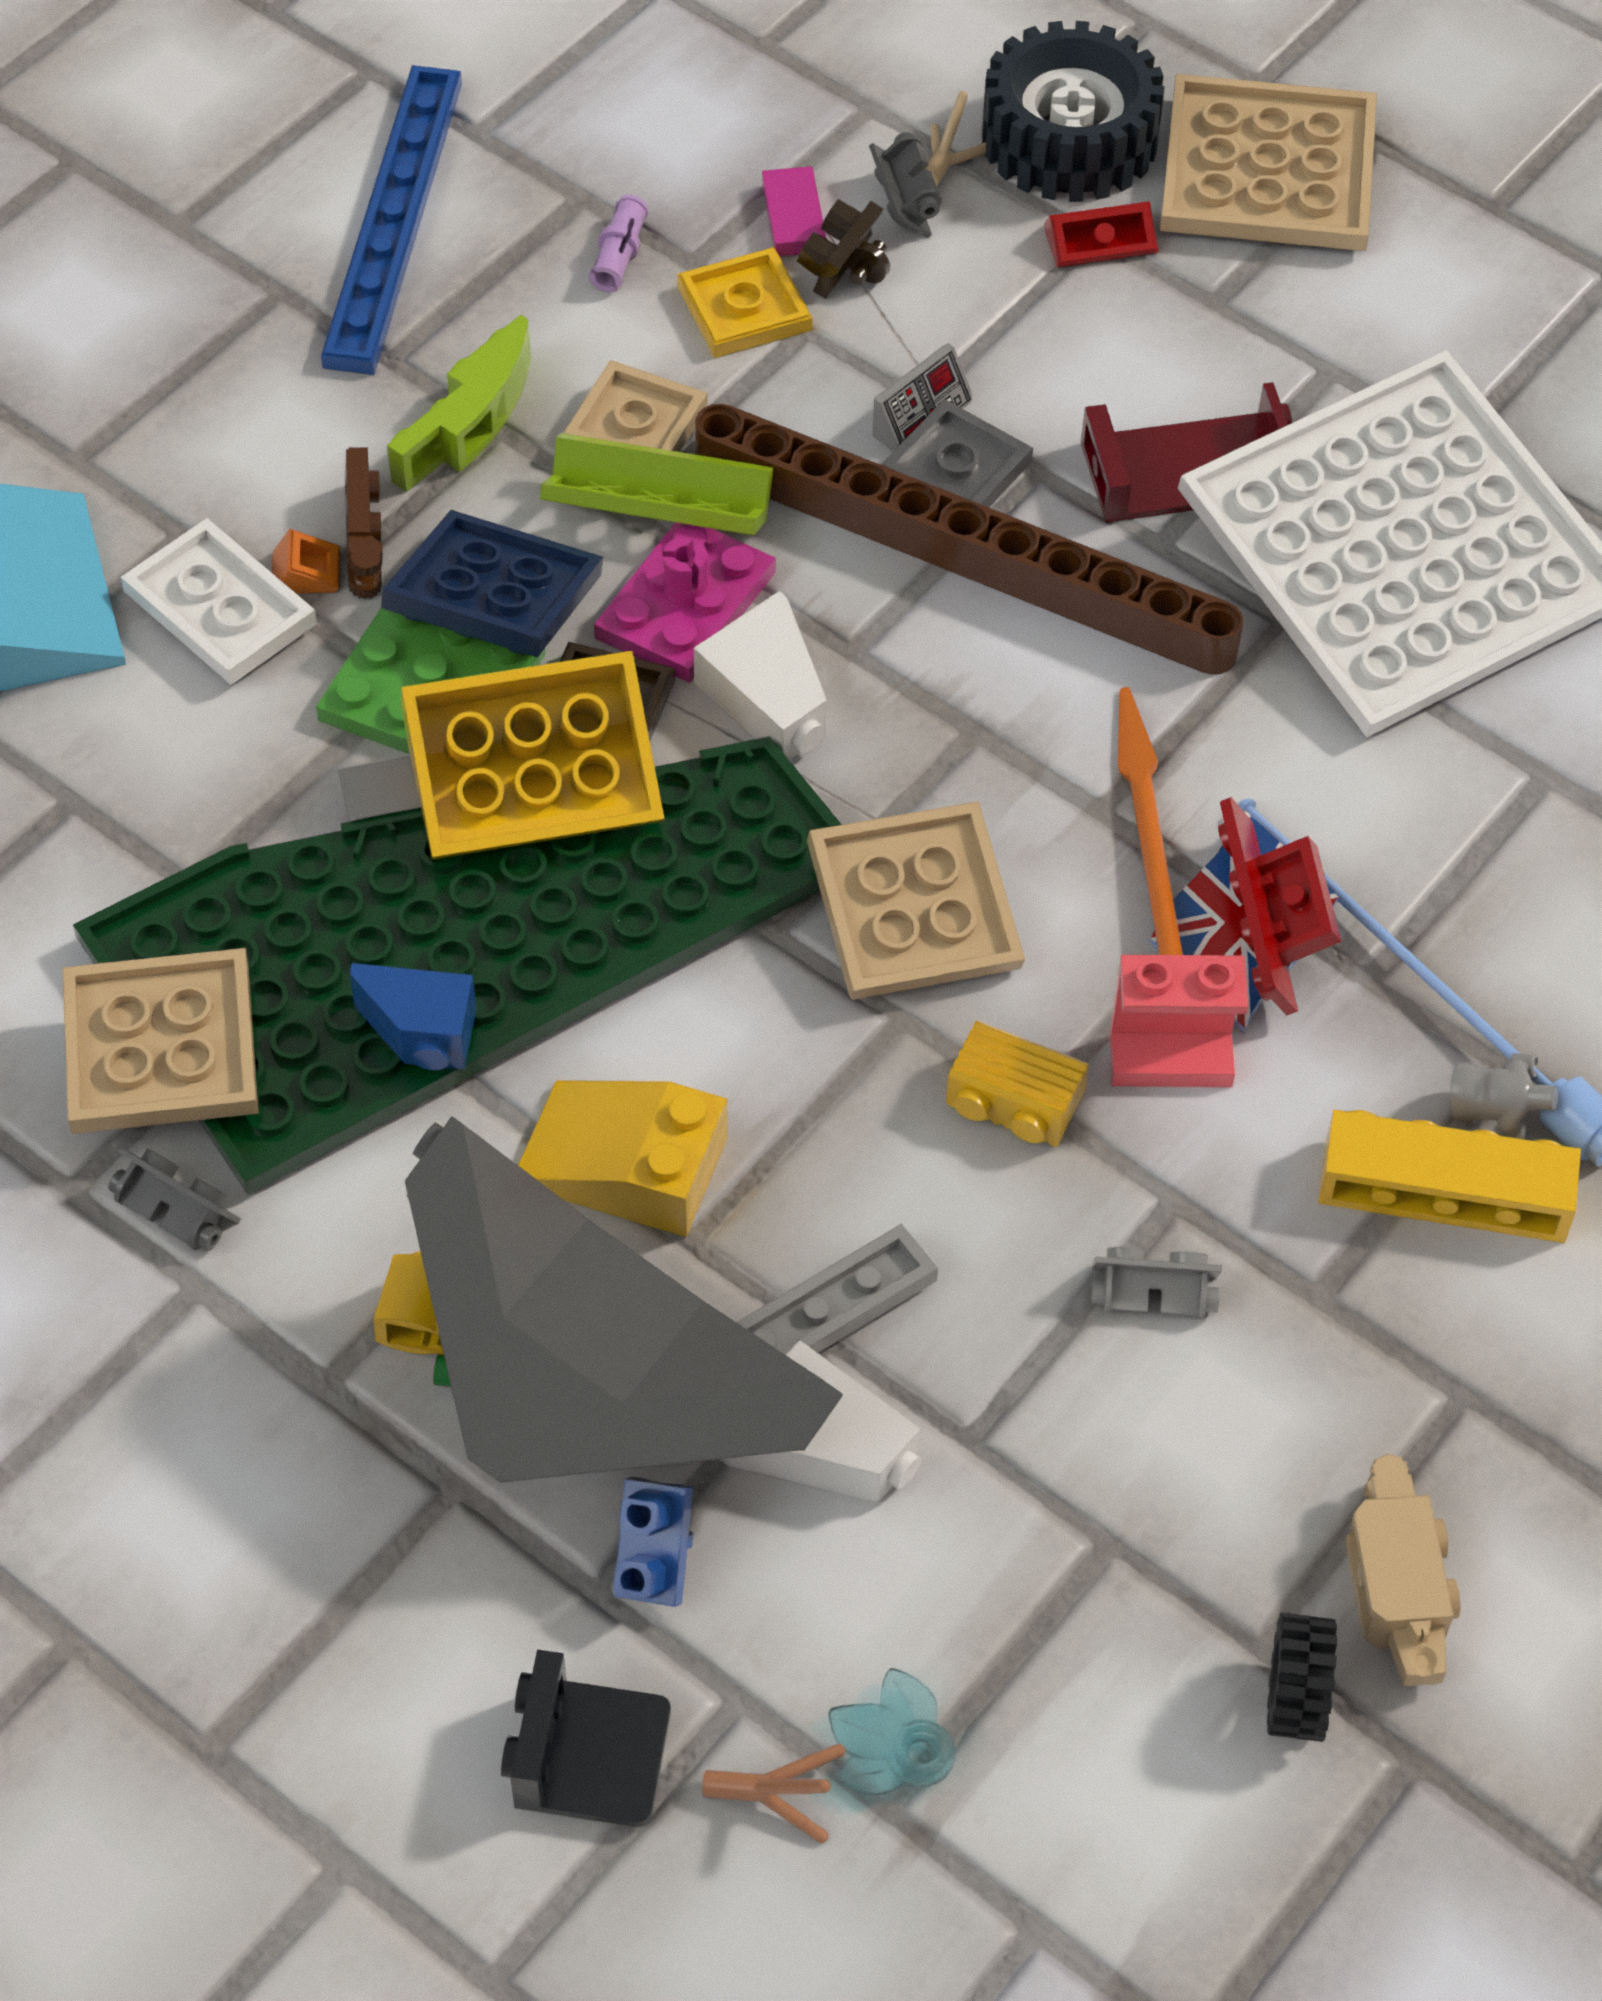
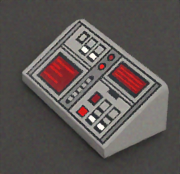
M949 343L943 345L874 398L873 437L892 451L944 399L962 409L971 403V390L955 348Z

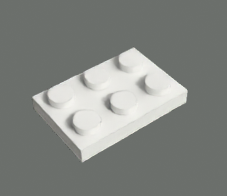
M208 518L121 576L123 591L230 685L317 625L314 608Z

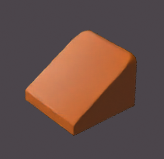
M289 529L273 551L272 574L296 594L335 593L339 588L340 546Z

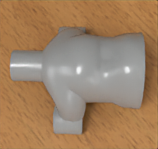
M1513 1053L1510 1061L1506 1063L1503 1069L1483 1068L1473 1063L1460 1062L1456 1065L1451 1078V1114L1456 1121L1495 1120L1497 1121L1501 1136L1525 1140V1136L1529 1134L1530 1129L1528 1124L1521 1123L1529 1109L1554 1111L1558 1104L1557 1086L1532 1083L1531 1079L1537 1076V1072L1534 1071V1066L1538 1065V1057L1536 1055Z

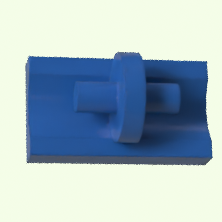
M633 1476L624 1480L619 1521L620 1533L617 1565L615 1566L613 1585L614 1597L671 1607L682 1604L687 1549L693 1546L694 1533L689 1530L693 1486L661 1483Z

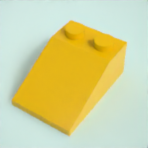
M556 1080L518 1166L564 1201L687 1238L728 1139V1099L670 1081Z

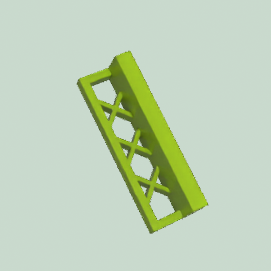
M561 433L556 437L553 474L541 484L540 500L755 535L768 519L774 467Z

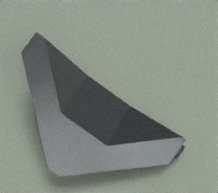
M453 1116L450 1117L444 1127L436 1122L432 1124L416 1145L413 1155L419 1161L405 1179L407 1198L411 1207L467 1459L500 1483L790 1451H805L844 1395L823 1379L700 1299L617 1240Z

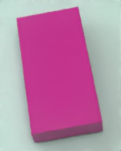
M813 167L763 170L762 188L773 247L778 255H799L813 232L827 239L826 233L820 229L823 224V217Z

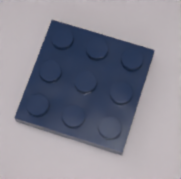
M450 510L382 589L381 608L401 614L412 621L430 623L452 630L463 637L477 638L506 647L509 651L516 654H528L538 658L600 578L603 556Z

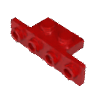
M1229 797L1220 801L1224 823L1218 825V832L1225 850L1233 858L1235 870L1229 872V879L1237 899L1244 904L1246 918L1240 920V926L1247 945L1255 952L1258 966L1251 970L1252 978L1261 998L1264 1001L1272 1000L1288 1016L1298 1012V1006L1287 964L1341 942L1318 846L1309 836H1305L1261 855L1252 820L1233 798Z

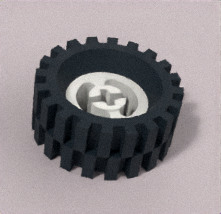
M1062 21L1048 22V32L1040 33L1035 25L1023 30V42L1012 36L1004 42L1003 53L995 51L990 59V69H987L985 79L982 143L986 142L985 155L989 163L998 162L997 173L1007 181L1016 175L1018 176V189L1029 193L1034 186L1042 188L1041 198L1055 201L1057 192L1069 193V202H1083L1084 192L1093 191L1096 200L1110 197L1111 185H1115L1123 192L1132 186L1133 175L1142 179L1149 170V161L1154 162L1157 154L1165 86H1162L1164 76L1161 67H1154L1155 57L1148 49L1137 53L1138 40L1130 35H1126L1119 41L1115 39L1116 29L1103 25L1098 33L1089 31L1090 22L1076 21L1075 29H1064ZM1050 115L1049 122L1045 121L1043 118ZM1094 119L1100 122L1093 126Z

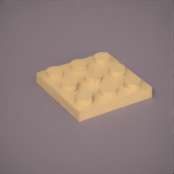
M979 801L809 831L807 844L850 1000L1022 968L1025 961L1024 953Z
M246 948L63 967L68 1123L72 1134L259 1114L249 967Z

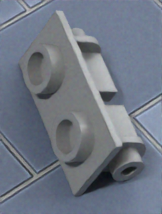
M1109 1247L1107 1248V1257L1096 1256L1092 1262V1270H1105L1104 1279H1092L1091 1304H1103V1311L1147 1313L1149 1290H1161L1160 1314L1205 1318L1206 1312H1218L1219 1287H1208V1278H1217L1222 1272V1265L1207 1264V1254L1170 1252L1169 1261L1144 1260L1145 1250Z

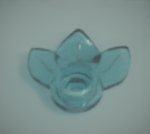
M890 1668L887 1671L882 1684L880 1704H848L836 1706L829 1710L828 1718L835 1741L838 1744L844 1745L846 1753L851 1755L841 1768L838 1779L842 1784L855 1792L872 1796L886 1795L905 1783L914 1787H929L944 1780L953 1768L955 1745L947 1730L936 1723L937 1701L935 1696L927 1686L904 1671ZM916 1748H925L932 1753L933 1759L928 1763L919 1764L910 1759L909 1753Z

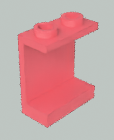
M1121 955L1109 1033L1112 1086L1233 1087L1235 1068L1232 1031L1236 1014H1247L1248 1012L1245 956Z

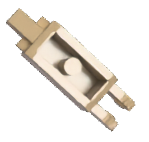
M1387 1452L1386 1455L1378 1459L1375 1458L1371 1465V1474L1364 1487V1497H1366V1500L1354 1512L1352 1517L1353 1523L1345 1540L1362 1636L1378 1649L1390 1648L1403 1686L1439 1684L1443 1682L1446 1674L1445 1639L1452 1620L1459 1618L1461 1609L1457 1582L1454 1578L1446 1579L1442 1559L1447 1558L1448 1555L1447 1529L1442 1518L1434 1519L1430 1495L1415 1496L1412 1475L1409 1474L1410 1468L1407 1467L1408 1462L1403 1461L1402 1456L1397 1457Z

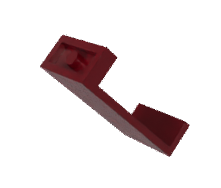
M1274 382L1263 383L1258 413L1125 431H1114L1106 404L1085 407L1081 446L1105 523L1194 511L1178 490L1182 475L1291 424L1292 417L1288 404L1280 402Z

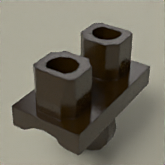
M840 199L835 202L820 229L839 240L840 243L836 246L818 233L813 232L804 244L797 259L799 264L819 277L813 292L827 299L848 269L851 270L849 279L855 285H861L864 281L876 284L884 280L890 272L891 266L888 257L885 255L887 246L881 240H875L872 244L868 242L873 234L871 228L884 210L882 207L870 201L865 209L860 212Z

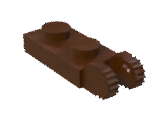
M349 447V449H346L345 463L348 587H350L349 592H352L353 596L356 595L358 599L364 598L365 600L366 598L372 599L373 596H377V593L381 590V566L383 562L381 512H370V503H379V470H369L368 447Z

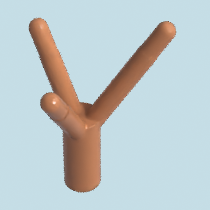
M836 1744L765 1774L706 1770L702 1782L703 1796L705 1798L761 1802L817 1842L825 1843L829 1837L826 1830L775 1794L827 1793L831 1788V1784L826 1779L792 1778L844 1756L846 1749L844 1745Z

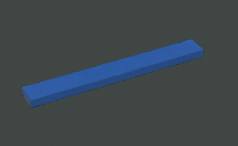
M411 66L321 354L323 369L375 375L462 86L461 71Z

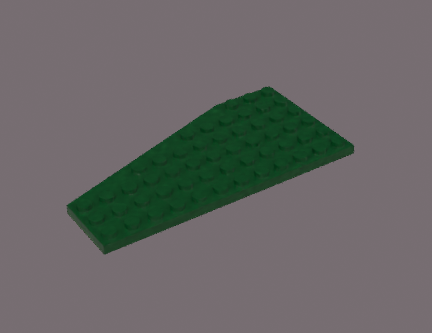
M768 736L699 750V758L655 766L664 822L432 860L422 810L417 808L341 823V831L253 849H248L247 843L229 846L73 924L77 940L93 964L246 948L249 967L259 1114L198 1121L248 1195L819 892L820 888L807 844L809 831L842 824L771 737ZM351 964L473 975L476 1014L465 1069L444 1068L441 1070H428L415 1064H405L355 1008L350 979Z

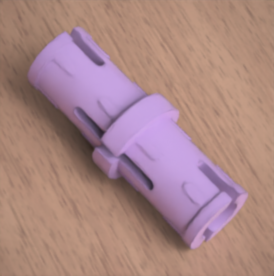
M633 195L620 197V200L615 205L610 225L603 228L599 236L598 247L600 251L594 267L589 273V279L596 288L602 291L615 292L618 290V287H621L629 261L636 257L639 251L640 239L638 236L643 222L649 213L647 204L641 198Z

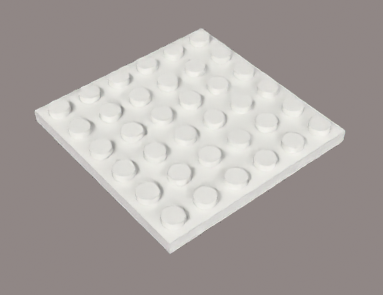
M1447 350L1182 475L1180 478L1178 490L1366 737L1602 618L1601 540Z

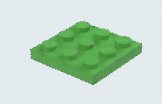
M380 608L317 704L318 721L410 754L401 708L402 687L538 666L545 657L546 650L544 649L538 658L528 654H516L509 651L506 647L477 638L463 637L452 630L423 621H412L401 614Z

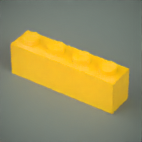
M1333 1109L1325 1141L1318 1204L1565 1243L1576 1213L1581 1149L1562 1146L1555 1141L1546 1139L1530 1141L1500 1136L1490 1130L1467 1131L1438 1126L1427 1120L1404 1121L1379 1117L1364 1110L1348 1112Z

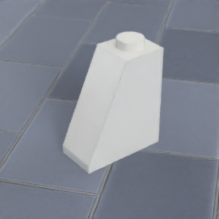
M778 591L694 647V684L754 739L770 736L790 761L800 753L812 751L821 742L823 737L826 736L827 700L789 601L782 592Z
M799 1340L786 1356L844 1394L805 1451L719 1459L727 1466L879 1503L893 1486L898 1490L905 1487L919 1469L922 1458L919 1457L921 1428Z

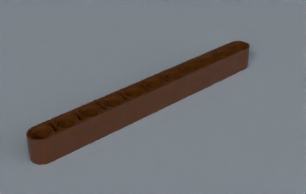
M712 404L704 407L696 416V455L774 467L770 500L1202 673L1211 675L1222 674L1229 671L1236 664L1244 620L1239 609L1225 600L726 404Z

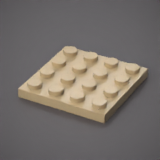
M1176 74L1160 231L1366 251L1369 238L1377 93Z

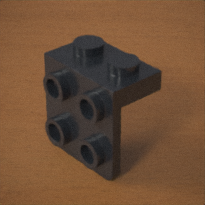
M537 1649L532 1673L521 1672L517 1685L515 1713L523 1714L519 1737L507 1736L502 1756L501 1776L511 1780L514 1808L632 1827L645 1826L651 1820L671 1716L669 1700L657 1694L567 1681L564 1653Z

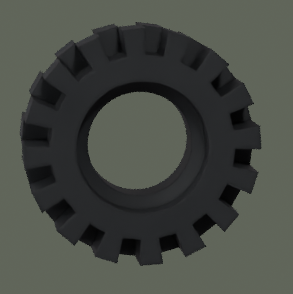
M1282 1612L1279 1614L1277 1630L1274 1636V1651L1271 1657L1272 1667L1268 1686L1270 1687L1267 1701V1733L1269 1735L1319 1742L1325 1740L1326 1731H1328L1329 1714H1331L1332 1691H1334L1335 1685L1334 1670L1337 1661V1655H1335L1337 1648V1623L1335 1619Z

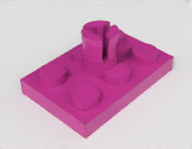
M675 522L594 623L595 639L622 652L633 651V656L637 659L675 668V677L691 683L694 679V647L745 613L776 573V558L712 528Z

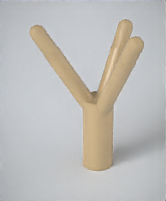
M965 91L958 93L942 140L940 126L936 123L930 126L932 156L928 161L929 165L926 169L932 172L936 186L940 183L949 166L986 154V142L953 154L950 151L968 98V94Z

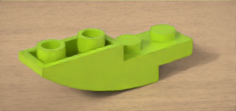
M519 315L504 328L496 330L487 342L467 358L457 361L447 373L449 395L436 401L426 414L408 428L400 430L391 442L387 444L392 483L408 492L443 462L461 472L497 436L514 410L528 376L531 360L529 319Z

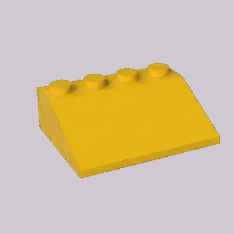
M633 651L402 687V714L432 860L664 822V813Z

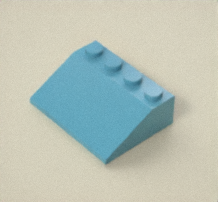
M0 484V692L126 665L84 494Z

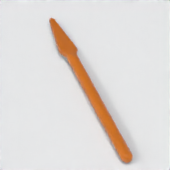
M1123 687L1119 692L1118 769L1122 777L1130 782L1159 955H1183L1152 775L1158 767V759L1129 687Z

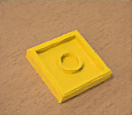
M774 247L677 274V287L714 358L812 331L813 318Z

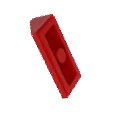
M1150 201L1049 215L1044 223L1045 234L1057 268L1157 254L1159 252Z

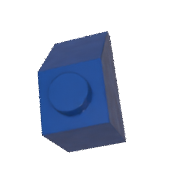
M351 964L350 979L355 1008L405 1064H415L428 1070H441L444 1068L465 1069L476 1014L473 975Z

